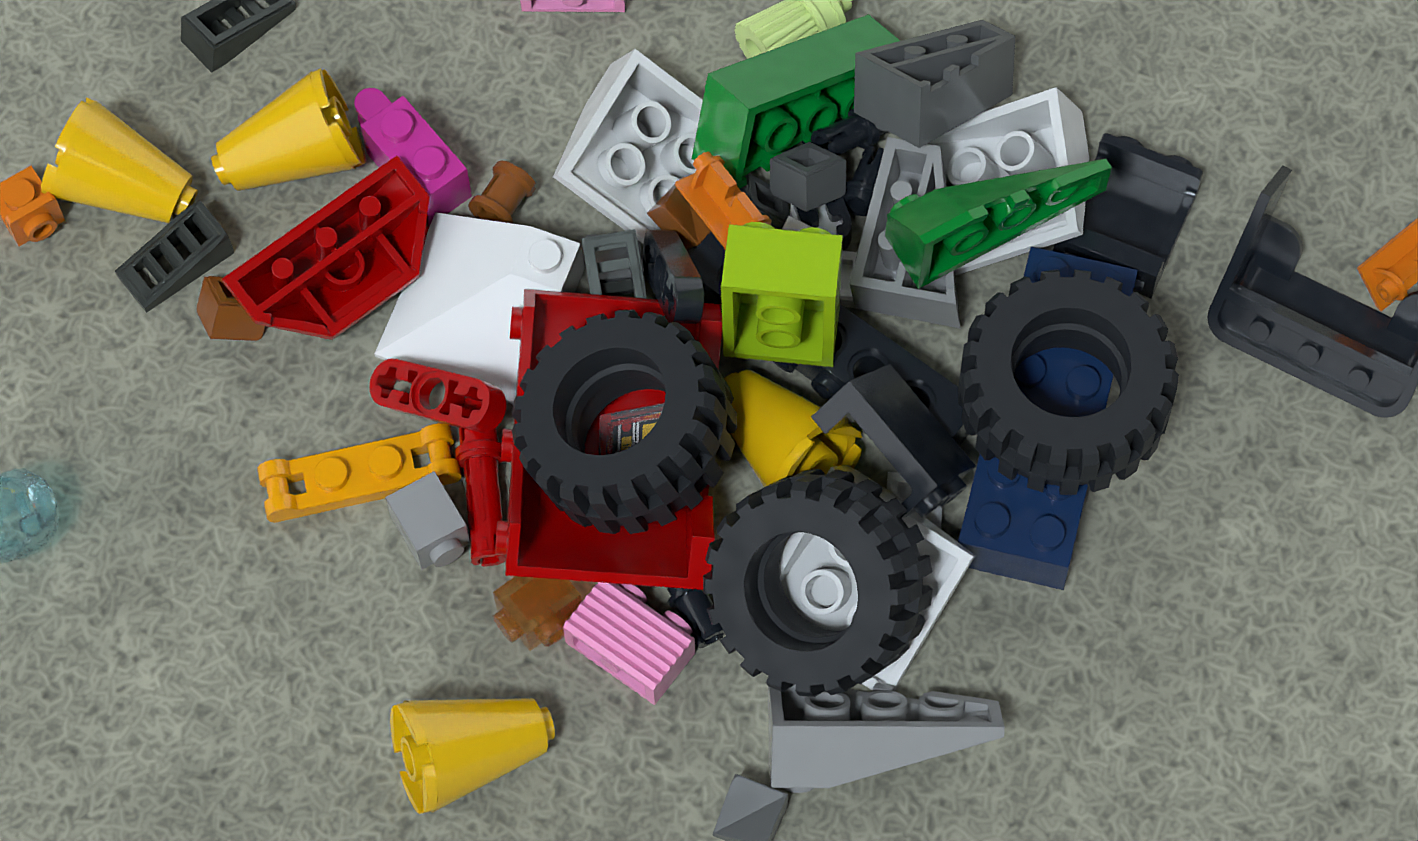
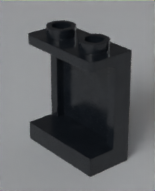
M1104 133L1099 142L1097 156L1094 161L1107 159L1112 167L1106 191L1085 201L1083 234L1055 243L1053 251L1138 270L1133 292H1138L1152 299L1197 197L1203 171L1194 167L1190 161L1177 155L1165 156L1144 148L1139 141L1131 137H1116Z
M891 364L850 380L811 416L825 434L854 421L857 422L912 488L911 495L901 503L907 509L901 516L902 519L915 512L923 518L939 505L941 508L947 505L966 489L967 485L962 478L976 466Z

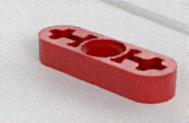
M391 358L381 362L375 368L370 379L369 389L374 402L400 413L479 433H487L494 430L501 423L505 415L506 398L503 391L499 387L477 378ZM405 381L412 384L410 392L393 390L395 382ZM443 382L445 386L444 399L438 407L431 409L429 403L431 391L438 383ZM465 397L482 401L480 410H470L463 407Z

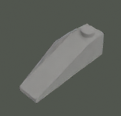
M876 683L872 692L849 689L846 692L830 695L824 691L816 697L799 696L795 692L796 685L784 692L768 686L771 788H784L794 793H804L814 788H831L1004 737L1005 727L999 701L935 691L924 693L919 699L906 698L904 695L894 692V685Z

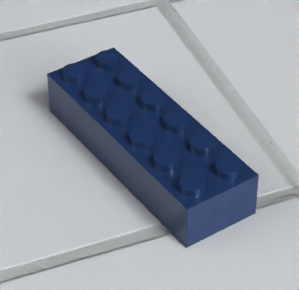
M1030 247L1023 277H1029L1031 282L1035 283L1040 281L1041 272L1058 269L1060 277H1073L1075 269L1090 271L1091 280L1104 283L1108 276L1122 282L1121 292L1130 297L1133 293L1138 270ZM1052 348L1035 353L1021 362L1015 369L1014 379L1023 395L1040 409L1063 417H1083L1095 414L1106 408L1113 374L1104 363L1086 352L1072 348ZM979 455L958 543L975 555L968 568L1064 590L1088 484L1079 485L1077 495H1060L1059 486L1045 484L1043 492L1027 488L1028 478L1017 474L1015 479L1011 481L999 473V459L996 457L988 461Z

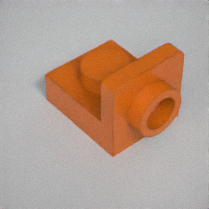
M32 166L0 182V218L19 247L28 241L38 242L46 239L56 230L58 224L65 221L54 195L50 192L45 194L41 192L42 181Z

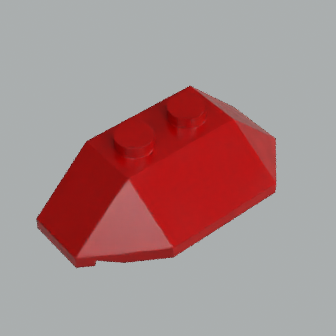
M396 155L223 277L222 282L255 324L333 340L419 278L430 196Z

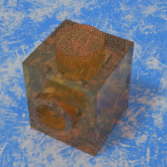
M514 576L493 592L498 612L492 617L501 632L511 643L520 638L529 651L541 643L548 647L564 637L563 626L582 602L581 594L569 580Z

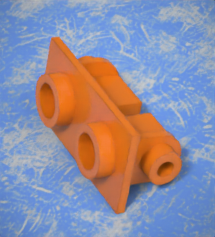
M709 151L702 153L693 162L696 172L675 182L676 188L725 250L729 224L743 226L749 222H762L771 225V219L767 215H762L745 192H741L737 182L725 169L724 160L718 155L713 156Z
M1418 218L1357 267L1376 307L1381 312L1395 300H1403L1408 294L1407 290L1418 282Z

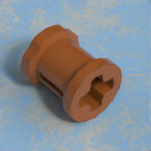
M497 161L493 167V178L481 195L473 196L468 204L469 210L477 219L513 223L512 214L524 197L532 196L536 190V183L522 168L508 161Z

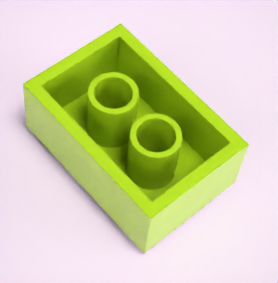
M749 222L743 226L729 224L721 282L723 355L726 357L833 367L840 310L843 236L832 235L824 229L814 227L804 228L800 231L775 229L771 225L762 222Z

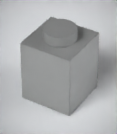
M435 471L385 497L390 517L421 570L432 564L436 567H442L452 563L464 552L463 547L470 544L467 526Z

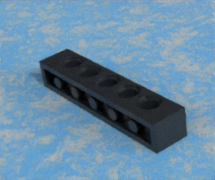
M710 231L690 254V258L702 279L704 303L720 304L722 313L721 282L726 250ZM841 304L835 345L838 351L834 353L833 367L773 361L786 372L793 373L796 369L810 379L812 388L826 401L830 400L850 380L891 364L959 446L968 436L961 420L963 407L958 404V386Z

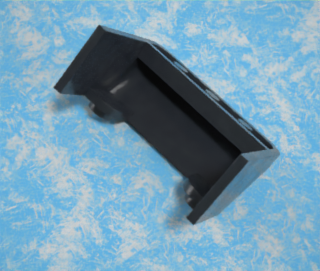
M1282 166L1259 195L1208 310L1209 328L1220 341L1377 417H1394L1406 409L1418 388V291L1408 294L1401 300L1393 317H1389L1295 272L1303 251L1301 237L1291 225L1272 216L1292 172L1291 169Z

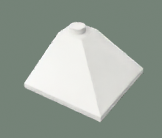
M632 50L610 64L588 99L553 178L625 231L635 229L637 240L643 243L647 230H661L647 215V212L667 193L676 181L696 172L693 166L694 160L691 158L703 100L638 50ZM697 246L687 250L689 256Z
M1057 87L982 112L928 143L940 146L946 187L1089 162L1083 113ZM1085 202L957 268L955 275L1030 251V247L1043 248L1082 235Z
M435 213L424 244L419 278L401 291L374 353L375 357L383 360L399 359L480 379L499 387L505 395L506 402L514 405L520 340L509 339L512 306L523 307L524 289L575 293L585 269L581 243L531 226Z
M849 465L834 466L828 471L830 473L837 469L852 472L855 477L854 484H858L866 479L871 480ZM882 487L883 491L879 497L887 502L896 497L900 503L903 502L894 493ZM917 512L903 518L909 528L915 524L918 525L924 537V540L917 543L920 556L930 555L933 572L923 578V585H929L933 588L931 605L919 612V614L924 616L926 622L919 636L909 641L910 648L897 661L862 683L872 691L876 683L894 685L895 691L975 557L973 553L927 518H921ZM804 532L792 534L782 550L779 564L780 580L788 601L798 614L818 627L834 631H842L848 628L855 616L858 601L857 584L849 563L840 551L828 541Z

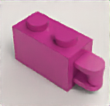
M376 88L363 89L356 95L354 105L358 113V122L361 127L367 154L378 167L396 155L401 159L430 196L426 222L428 225L431 224L435 213L448 214L472 197L467 168L404 96L391 103L383 92Z

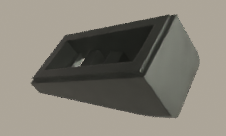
M211 0L181 17V42L212 73L227 64L291 14L296 8V3L293 0H265L269 7L262 9L254 0ZM242 6L251 17L245 19L236 9ZM223 19L232 26L228 30L220 23Z
M198 200L175 217L118 267L115 273L147 313L234 254V250L226 231L205 205ZM199 230L208 239L202 245L193 236ZM180 243H183L191 253L185 260L174 248ZM163 255L174 268L168 275L156 261ZM145 267L158 282L152 289L148 287L137 273Z
M635 229L581 238L590 294L603 295L634 290L635 298L647 299ZM627 247V258L596 262L595 252ZM630 268L632 279L600 284L598 273Z

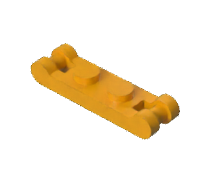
M443 423L432 424L422 428L419 432L293 460L272 459L261 463L257 467L260 485L267 489L268 499L264 501L267 520L276 523L384 499L434 471L442 485L458 482L462 475L458 460L451 456L450 447L454 444L450 425ZM429 453L430 463L425 467L415 469L412 456ZM304 480L307 493L290 494L288 484Z

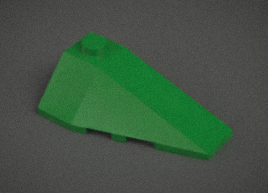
M1107 159L938 188L921 197L918 194H912L898 201L891 208L890 213L887 214L885 237L919 289L1106 191L1112 167Z

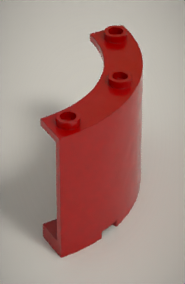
M524 289L523 307L512 306L509 339L520 340L516 396L524 395V391L519 385L527 369L534 371L539 361L535 357L546 345L552 348L562 339L559 333L572 325L577 330L587 325L586 318L602 313L605 314L607 319L615 318V311L635 310L641 319L645 312H653L665 316L657 299ZM704 303L702 318L699 324L681 325L690 331L696 341L701 343L719 370L722 337L720 304ZM654 389L637 390L624 394L609 403L597 415L588 431L585 453L591 455H610L611 438L615 423L661 415L666 392ZM503 429L500 462H511L508 521H497L495 555H506L505 576L703 590V575L711 572L712 565L708 564L705 558L709 543L715 540L713 496H708L709 485L700 493L703 500L692 510L688 506L683 507L675 513L678 519L664 526L655 521L648 523L649 530L646 532L629 534L624 526H621L620 531L616 534L599 532L594 525L584 527L572 521L565 511H560L521 463L519 459L521 452L514 445L512 429Z

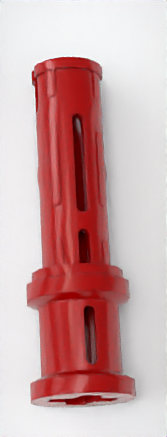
M465 398L463 407L470 410H480L482 401ZM497 427L487 433L459 428L460 445L455 449V457L459 465L464 468L466 478L471 563L476 566L481 564L483 567L499 565L506 561V555H495L497 521H503L498 480V465L501 463V443L498 442Z

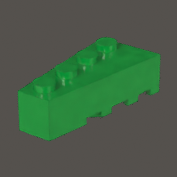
M868 14L708 73L691 159L695 160L699 155L708 151L713 156H720L724 160L725 169L737 182L738 188L741 189L747 185V178L745 177L747 174L760 166L766 172L770 171L771 158L783 153L802 140L805 143L811 142L813 131L833 124L840 117L843 119L848 117L849 111L854 108L856 52L900 40Z

